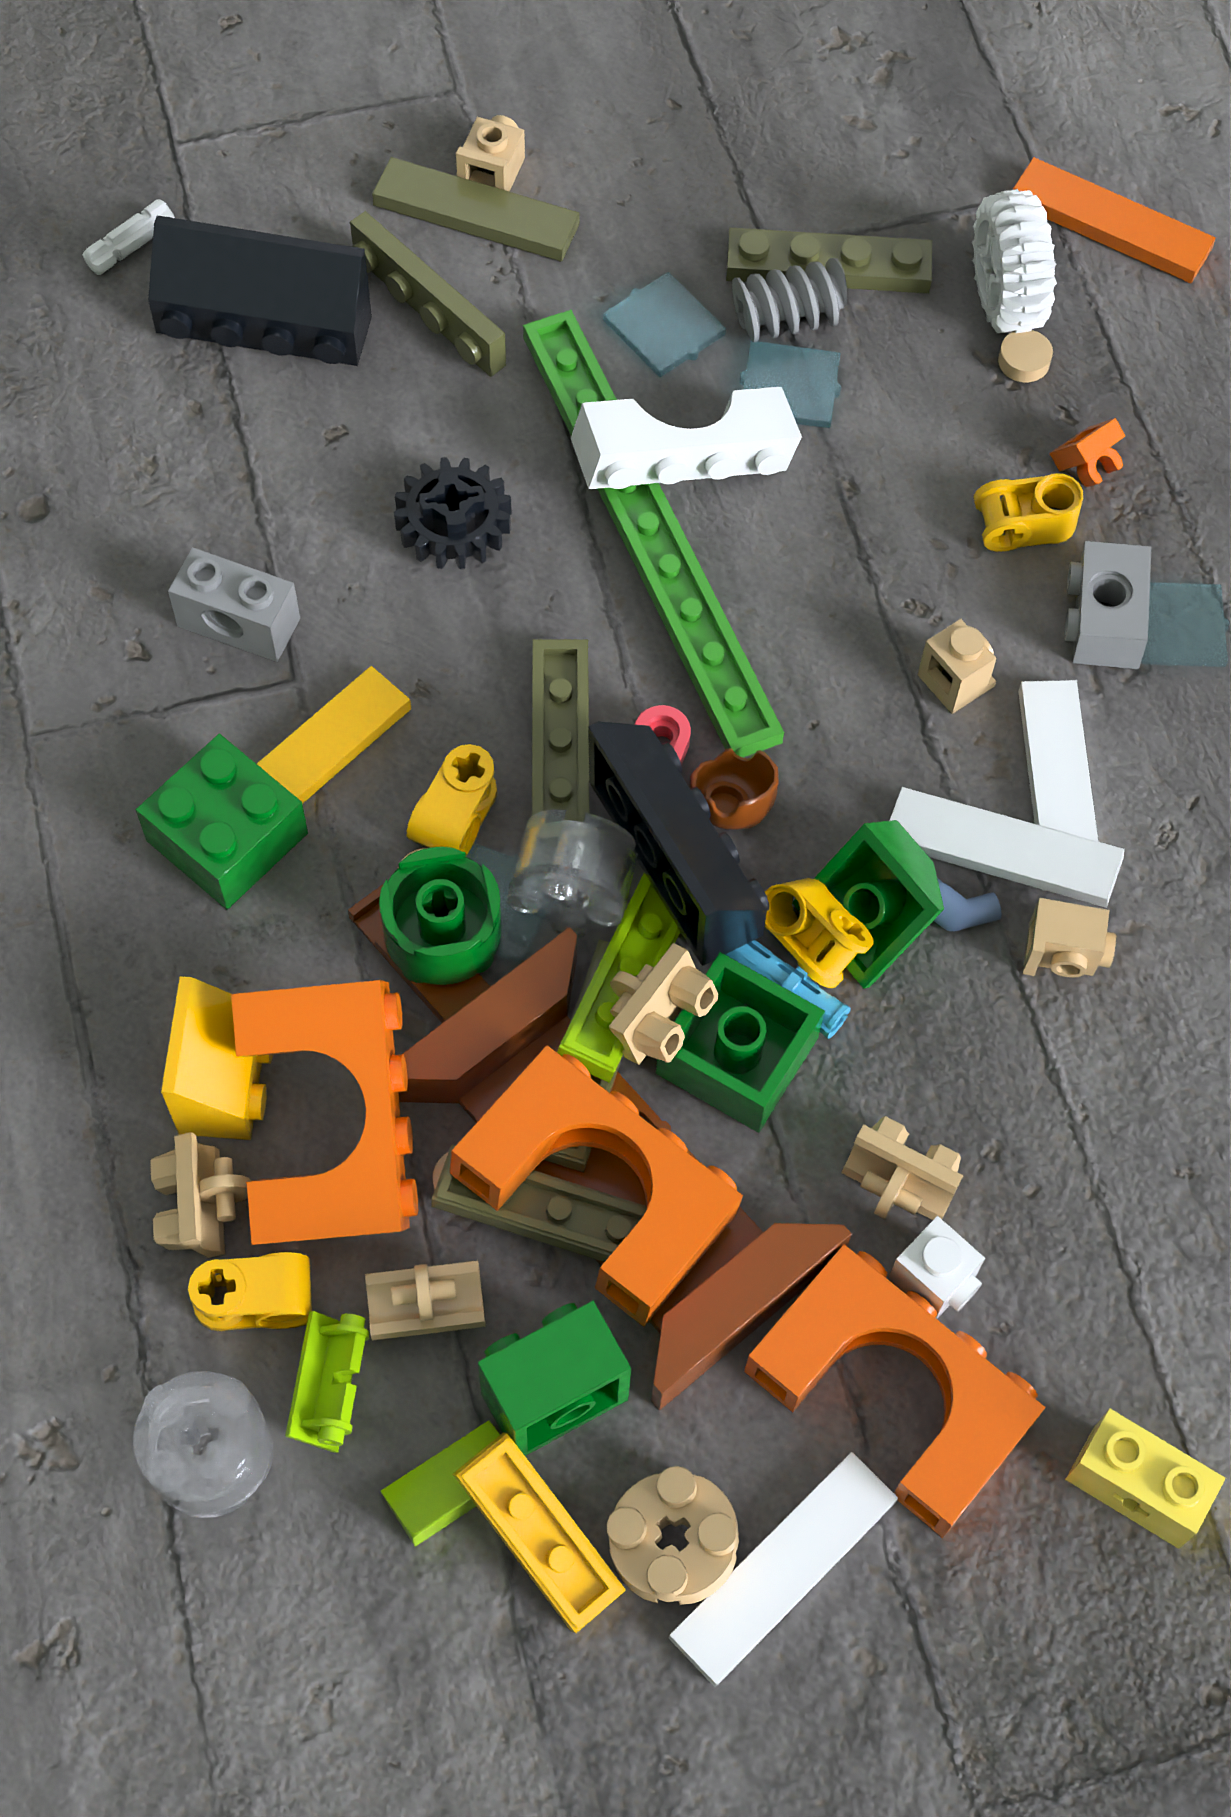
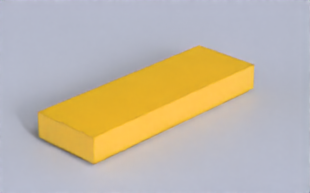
M370 666L260 760L257 765L302 801L303 804L411 710V701L373 666Z
M503 1432L452 1474L572 1632L577 1633L626 1591L508 1433Z

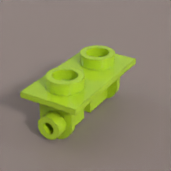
M309 1311L285 1434L286 1437L338 1453L339 1447L343 1445L344 1436L352 1433L353 1426L350 1424L357 1386L351 1384L353 1374H358L360 1371L365 1341L369 1340L370 1331L364 1328L366 1318L346 1313L341 1314L339 1321L318 1312Z

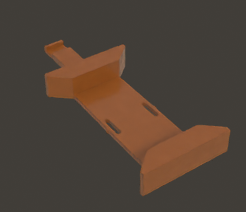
M382 884L348 909L349 918L442 1023L402 1053L406 1060L408 1088L405 1092H398L399 1102L459 1103L477 1123L547 1045L557 1052L571 1021L568 1017L577 963V934L568 927L491 987L479 973L465 981L454 984L415 983L403 975L402 970L393 962L387 951L379 906L380 892L384 885ZM617 1072L611 1091L620 1092L630 1099L637 1107L639 1116H642L657 1130L665 1128L671 1131L670 1124L662 1121L621 1074ZM592 1147L584 1173L545 1160L534 1169V1171L646 1206L645 1192L634 1170L621 1158L603 1149ZM688 1150L687 1153H689L697 1160V1158ZM739 1206L735 1218L649 1321L660 1333L651 1399L655 1407L660 1411L806 1288L844 1244L848 1247L852 1233L843 1224L774 1223L763 1232ZM596 1260L600 1266L604 1263L603 1261Z

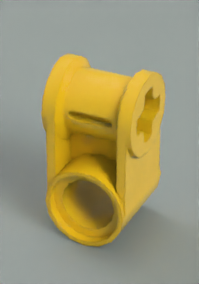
M1054 473L1047 476L1017 480L999 479L982 485L976 490L973 498L976 509L982 512L986 527L982 533L984 546L991 551L1005 552L1018 547L1065 542L1073 535L1076 529L1083 501V489L1080 483L1066 474Z
M467 744L460 745L449 752L429 789L420 798L411 814L406 832V837L409 840L427 848H455L465 852L466 856L468 855L477 838L480 826L497 797L496 780L493 777L495 773L494 763L488 751L480 746Z
M806 878L773 885L764 891L769 902V910L766 912L765 920L766 929L783 944L797 960L799 966L818 984L827 988L838 986L843 980L842 971L858 953L865 954L873 946V937L866 926L851 915L831 894L826 885L819 880ZM793 897L797 899L800 906L799 918L793 911Z
M279 1252L260 1257L214 1259L204 1262L195 1269L188 1285L189 1296L196 1318L203 1326L215 1331L250 1328L289 1329L306 1325L309 1311H312L309 1257L301 1253ZM226 1286L228 1293L224 1296V1304L212 1305L210 1298L214 1297L215 1287Z

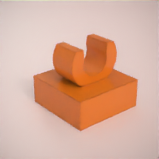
M1113 418L1086 428L1049 454L1059 472L1077 466L1079 480L1084 486L1090 487L1102 482V478L1096 469L1097 460L1102 463L1107 474L1118 471L1123 467L1121 456L1111 446L1126 436L1117 419Z

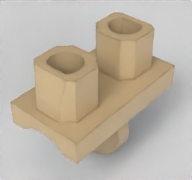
M673 943L654 968L646 964L636 977L627 972L619 971L611 980V988L619 997V1000L610 1010L615 1019L609 1025V1028L623 1044L624 1050L622 1053L626 1059L639 1065L647 1055L665 1062H671L683 1046L685 1038L681 1026L673 1022L681 1009L698 1017L706 1016L718 1000L717 990L713 981L696 969L689 951Z
M886 1116L882 1117L872 1128L863 1125L855 1139L842 1174L860 1182L861 1188L881 1197L874 1214L886 1219L893 1205H896L913 1215L918 1212L931 1220H934L937 1216L942 1219L963 1178V1175L958 1173L961 1159L960 1154L941 1144L931 1145L926 1155L905 1146L909 1136L905 1126Z
M192 1132L174 1136L175 1150L150 1160L151 1181L154 1184L155 1190L164 1195L177 1193L178 1206L176 1209L156 1213L153 1218L154 1241L168 1250L192 1249L208 1258L224 1255L223 1222L236 1219L235 1203L248 1199L246 1182L251 1180L243 1175L233 1174V1159L229 1157L220 1158V1150L218 1148L198 1143L196 1135Z
M478 1261L429 1267L427 1264L414 1265L415 1268L365 1274L372 1340L486 1327Z

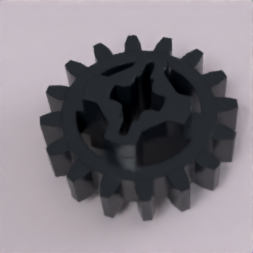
M443 457L440 461V469L433 471L430 466L423 463L420 465V479L408 475L404 478L405 492H396L395 527L396 531H401V541L404 548L415 546L417 560L421 562L431 554L436 556L437 568L442 569L448 559H455L458 568L465 569L466 557L473 555L476 560L483 563L486 561L487 546L498 551L502 548V534H510L511 496L505 495L502 478L490 481V469L487 465H483L475 472L470 470L469 458H463L459 467H451L447 457Z

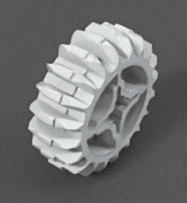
M1006 190L989 197H984L976 212L977 220L973 225L975 236L972 241L974 247V258L972 261L975 266L974 279L977 282L982 308L986 312V321L991 322L992 327L997 333L1009 332L1010 334L1013 331L1015 333L1030 332L1032 329L1043 327L1051 314V306L1055 301L1053 288L1057 284L1054 277V267L1057 265L1053 254L1055 245L1052 244L1051 226L1047 223V212L1041 206V201L1037 195H1033L1030 190Z

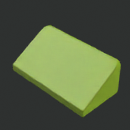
M489 1420L381 1490V1494L415 1547L476 1507L452 1474L500 1435Z

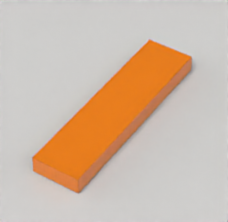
M1033 157L1013 190L1018 189V191L1030 190L1033 195H1037L1041 201V206L1047 212V220L1192 284L1211 252L1216 239L1212 235Z

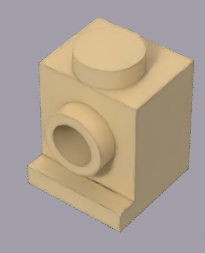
M496 115L491 120L477 117L463 147L459 146L456 152L457 176L510 191L525 159V130L518 128L512 119L503 115ZM480 167L494 171V175L477 171V169Z
M959 619L926 641L917 675L950 713L953 714L995 687L996 680L991 675L997 658L994 656L991 645L981 632L976 628L967 626L962 619ZM943 670H946L953 678L952 684L941 673Z
M1039 898L1029 922L1022 974L1034 976L1038 966L1051 968L1052 972L1060 976L1080 977L1083 975L1093 976L1098 966L1110 968L1116 946V933L1107 932L1110 910Z

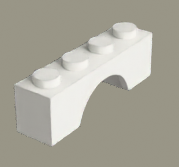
M782 387L732 391L722 418L710 426L696 429L679 428L665 424L644 411L634 399L582 403L571 435V441L588 489L609 487L622 489L630 485L651 483L673 484L683 480L724 479L729 476L757 473L770 475L779 471H786L802 436Z

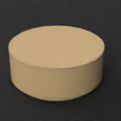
M1032 330L1022 333H1015L1013 331L1004 338L998 356L999 367L1012 380L1025 383L1037 381L1049 369L1053 356L1052 345L1044 335Z

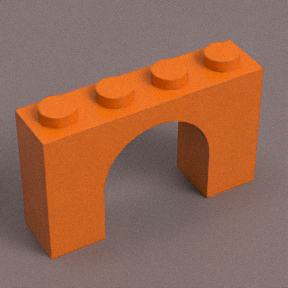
M374 980L231 994L236 1056L251 1057L305 1051L326 1054L338 1060L353 1074L362 1090L366 1107L365 1126L360 1141L351 1155L337 1167L320 1174L266 1178L246 1182L251 1244L258 1245L402 1232L410 1228L409 1217L418 1215V1193L415 1179H406L404 1154H412L413 1134L410 1117H400L398 1092L407 1091L408 1076L404 1054L395 1055L393 1030L402 1029V1007L399 993H390L389 982Z
M547 1045L451 1151L450 1174L498 1211L543 1160L563 1149L579 1146L595 1147L608 1151L625 1161L634 1170L643 1186L646 1197V1212L600 1267L595 1289L645 1327L735 1218L743 1195L737 1191L736 1184L724 1171L712 1165L706 1167L687 1153L686 1145L676 1134L665 1128L657 1130L639 1116L637 1107L625 1095L617 1091L609 1093L591 1079L588 1069L578 1059L569 1054L561 1056Z
M844 1244L749 1354L744 1372L791 1412H794L832 1365L843 1355L857 1348L870 1345L892 1346L907 1351L923 1362L934 1375L942 1393L944 1402L943 1424L939 1435L901 1480L894 1494L898 1497L897 1501L943 1538L1046 1407L1036 1400L1038 1397L1036 1390L1025 1379L1013 1372H1007L1005 1375L986 1359L987 1352L973 1337L962 1331L953 1333L935 1318L937 1316L936 1310L925 1298L913 1291H907L905 1294L886 1278L888 1276L886 1269L873 1256L864 1251H859L856 1254Z

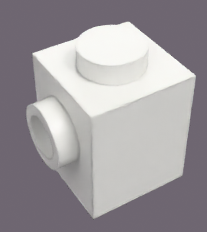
M937 1216L896 1259L888 1280L905 1294L907 1291H913L925 1298L936 1310L937 1316L935 1318L938 1319L949 1306H952L958 1312L981 1287L982 1283L976 1278V1275L985 1257Z

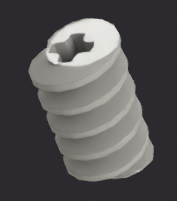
M834 257L826 262L825 267L820 262L814 261L806 266L805 271L800 266L794 265L787 269L785 275L780 270H770L765 280L757 273L750 274L746 284L737 277H734L732 280L735 311L741 327L746 329L753 343L759 340L761 325H766L772 338H778L781 321L786 322L792 334H797L800 317L806 318L811 330L818 329L820 313H825L830 325L836 326L839 322L840 309L847 305L845 273L839 260Z

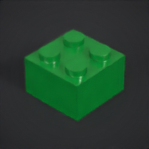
M220 733L135 809L146 841L226 910L308 834L302 801Z
M720 952L705 974L713 981L718 993V1000L706 1016L698 1017L684 1009L681 1011L675 1023L681 1026L685 1035L683 1046L671 1062L657 1059L656 1074L759 1133L816 1043L825 1010Z
M594 1301L580 1308H577L575 1303H569L557 1308L542 1320V1328L523 1338H520L518 1333H514L497 1340L484 1351L486 1358L478 1361L481 1395L501 1432L509 1434L524 1456L628 1400L631 1366Z

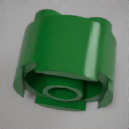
M450 847L426 848L404 858L398 864L399 868L391 875L389 880L387 881L386 879L381 888L379 899L384 941L393 962L402 970L403 975L408 980L415 983L425 982L435 985L459 983L486 971L494 961V956L501 940L500 892L492 872L483 863L481 866L467 858L465 852ZM438 915H446L445 917H436Z

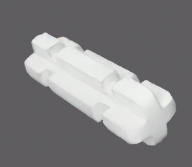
M162 200L154 201L145 207L141 214H135L109 232L103 240L99 239L83 252V258L95 274L101 275L113 267L117 260H123L153 238L154 222L157 215L175 218L167 204Z

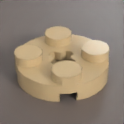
M679 1466L669 1467L662 1473L653 1474L634 1484L620 1498L607 1522L610 1554L615 1568L627 1587L644 1600L658 1603L657 1599L665 1602L679 1601L680 1605L696 1603L715 1593L733 1572L739 1544L738 1524L733 1507L726 1495L715 1484L704 1477L693 1475L686 1468ZM670 1524L675 1527L681 1524L688 1527L689 1529L684 1534L688 1543L686 1548L681 1551L673 1545L667 1546L663 1550L659 1548L657 1544L663 1538L661 1530Z

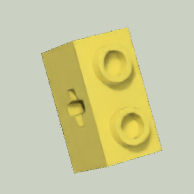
M1109 1408L1094 1426L1065 1480L1179 1549L1198 1533L1226 1478Z

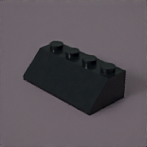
M156 216L148 295L156 333L166 334L176 339L190 338L214 342L225 347L239 346L263 350L279 356L293 355L318 359L328 364L342 363L358 366L372 318L365 249L172 217Z
M598 721L588 726L589 783L700 964L704 966L714 961L720 952L727 954L763 936L766 912L769 910L767 896L759 882L754 878L747 880L738 865L740 863L739 854L730 836L726 832L718 834L709 820L711 817L710 808L702 792L696 786L693 788L688 787L680 774L682 773V765L672 745L669 742L661 744L652 728L646 725Z

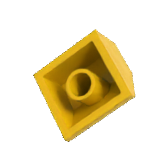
M180 976L161 1090L179 1135L192 1132L196 1136L251 1140L254 1120H263L266 1109V1084H259L262 1063L271 1064L273 1055L236 1056L231 993L193 977Z

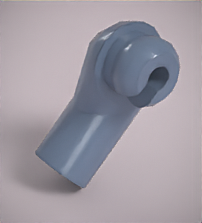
M938 879L944 910L936 917L934 922L945 930L955 932L1001 920V906L994 892L966 899L949 885Z

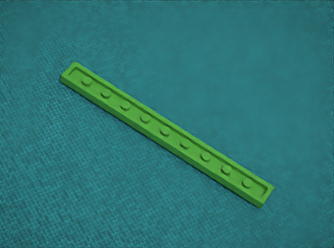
M572 310L523 325V339L572 435L582 403L617 399ZM660 484L630 485L622 489L611 487L598 488L602 500L725 750L732 748L738 756L746 757L756 753V751H763L782 744L784 731Z

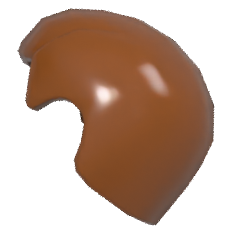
M728 748L714 760L702 762L690 775L689 788L696 786L704 795L711 812L709 820L714 826L727 830L752 828L766 817L775 803L779 784L778 767L767 753L761 750L756 751L751 758H743L738 756L732 748Z

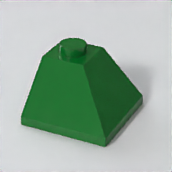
M897 820L864 823L814 878L826 885L831 894L851 915L866 926L873 937V946L865 954L858 953L846 967L863 989L869 988L944 910L934 862ZM795 898L792 904L800 912L799 903Z

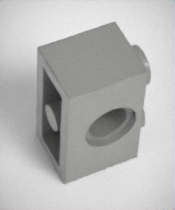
M1085 541L1080 562H1070L1067 595H1076V608L1067 609L1064 641L1074 642L1073 663L1139 669L1148 641L1151 546ZM1100 602L1109 603L1114 607L1104 606Z
M193 547L168 590L177 627L278 662L300 620L293 582Z

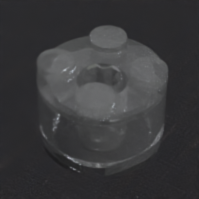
M554 809L542 811L531 816L527 821L509 884L507 904L517 911L531 913L551 922V928L557 934L570 927L577 934V938L584 937L586 929H601L619 925L624 915L637 863L638 853H634L636 842L633 836L619 825L600 816L585 813L582 823L564 820L567 810Z
M190 1372L179 1375L163 1385L156 1386L149 1391L144 1399L143 1407L137 1417L134 1428V1453L141 1472L158 1496L167 1504L193 1517L210 1518L222 1516L237 1510L245 1504L260 1484L264 1482L270 1472L273 1460L272 1435L258 1402L241 1381L217 1372ZM211 1434L215 1441L207 1444L206 1454L197 1455L192 1446L199 1444L202 1436Z

